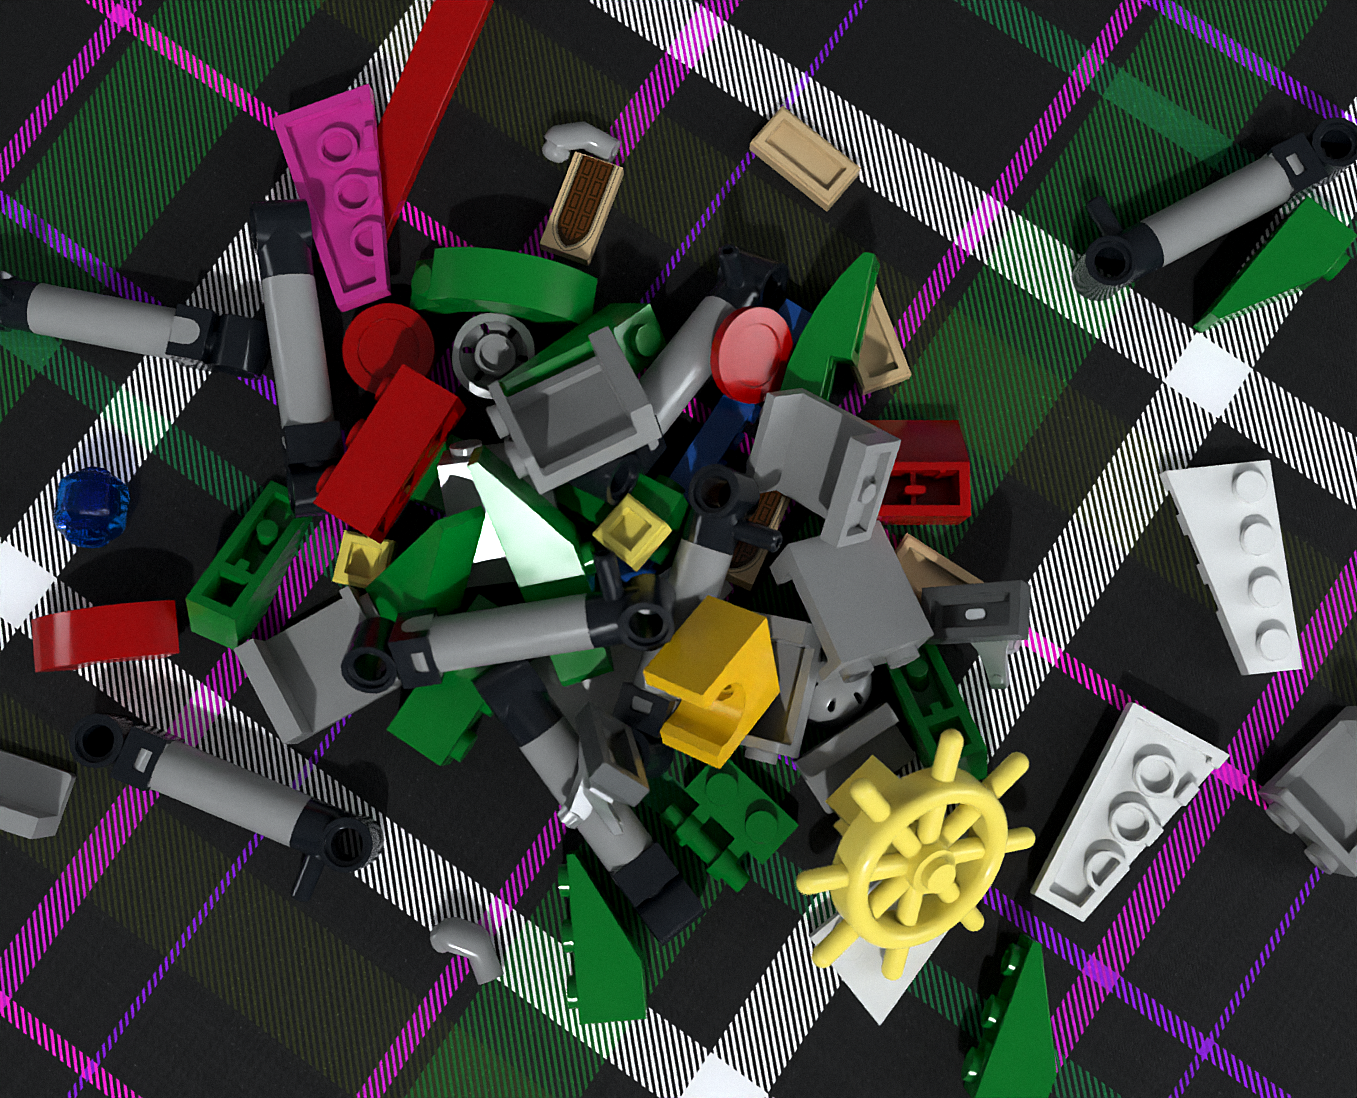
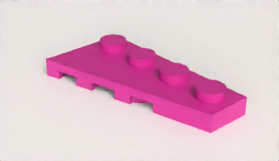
M370 84L362 85L272 118L299 199H306L308 203L312 236L337 307L342 312L391 295L374 92Z

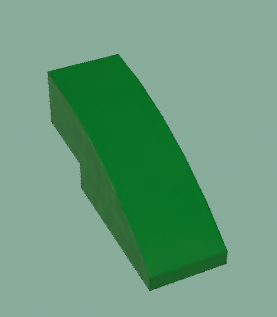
M863 252L845 270L820 301L799 337L787 365L780 391L803 388L829 402L837 363L858 367L880 268L874 253Z

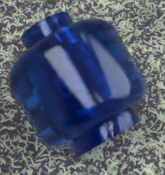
M86 467L80 471L68 474L60 480L56 491L53 511L55 528L65 536L67 541L78 547H104L110 541L121 536L126 527L130 499L128 488L118 477L113 476L108 470L100 467Z

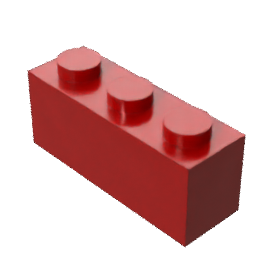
M403 363L396 374H388L379 385L375 394L377 404L366 420L360 419L350 430L345 443L348 449L337 466L334 464L329 466L320 477L316 486V492L319 494L313 502L380 544L467 409L458 396Z

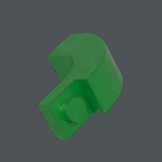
M479 247L436 248L434 258L416 261L415 273L411 281L412 293L409 308L422 316L457 312L501 313L529 322L553 333L571 331L589 319L593 314L597 278L565 264L524 253Z

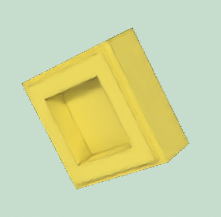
M627 493L592 535L607 549L614 551L619 559L637 573L673 530L666 522Z
M344 530L332 581L365 589L395 561L399 543L394 540L384 539L380 544L365 534Z

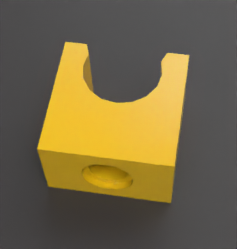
M710 595L706 596L674 633L670 642L666 643L643 669L646 684L682 699L675 712L664 722L660 730L663 744L718 769H721L780 693L767 617Z

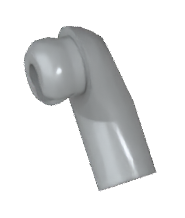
M575 122L552 126L544 135L546 142L543 144L542 152L549 160L561 163L568 159L570 150L583 149L597 158L611 163L620 148L621 141L587 122Z
M459 917L445 918L432 928L430 941L433 948L440 953L450 952L469 958L478 985L492 981L504 974L490 935L482 925Z

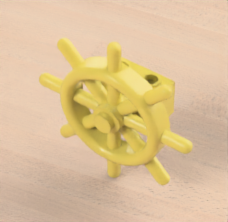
M947 729L940 736L933 767L918 770L899 779L872 755L825 801L840 818L833 827L843 838L838 846L832 865L802 871L796 878V887L802 894L811 895L830 890L833 904L843 918L813 949L811 958L817 967H829L861 937L874 946L886 948L881 971L886 979L894 981L898 980L903 974L910 947L933 940L959 922L969 931H978L983 927L984 917L976 905L992 885L1001 867L1005 853L1030 848L1035 842V834L1028 827L1008 829L1004 808L998 800L1027 771L1029 760L1025 754L1021 752L1011 753L991 774L980 782L968 772L957 768L964 739L959 731ZM954 803H960V804L944 819V815H945V812H946L947 805H948V804H954ZM969 828L968 838L957 840ZM883 879V880L868 894L870 882ZM898 899L896 910L886 911Z

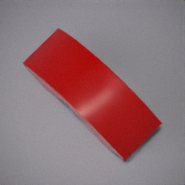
M175 600L96 606L53 613L31 620L35 673L79 670L97 663L156 660L180 653Z

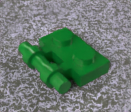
M729 758L721 769L707 764L684 788V791L699 804L688 816L672 802L658 817L673 831L670 837L681 848L686 844L708 865L705 870L716 881L722 878L736 893L751 878L736 863L743 853L747 850L763 865L799 826ZM710 817H713L733 837L724 849L701 829Z

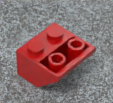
M864 420L901 439L877 520H880L882 525H959L971 516L970 461L959 420Z

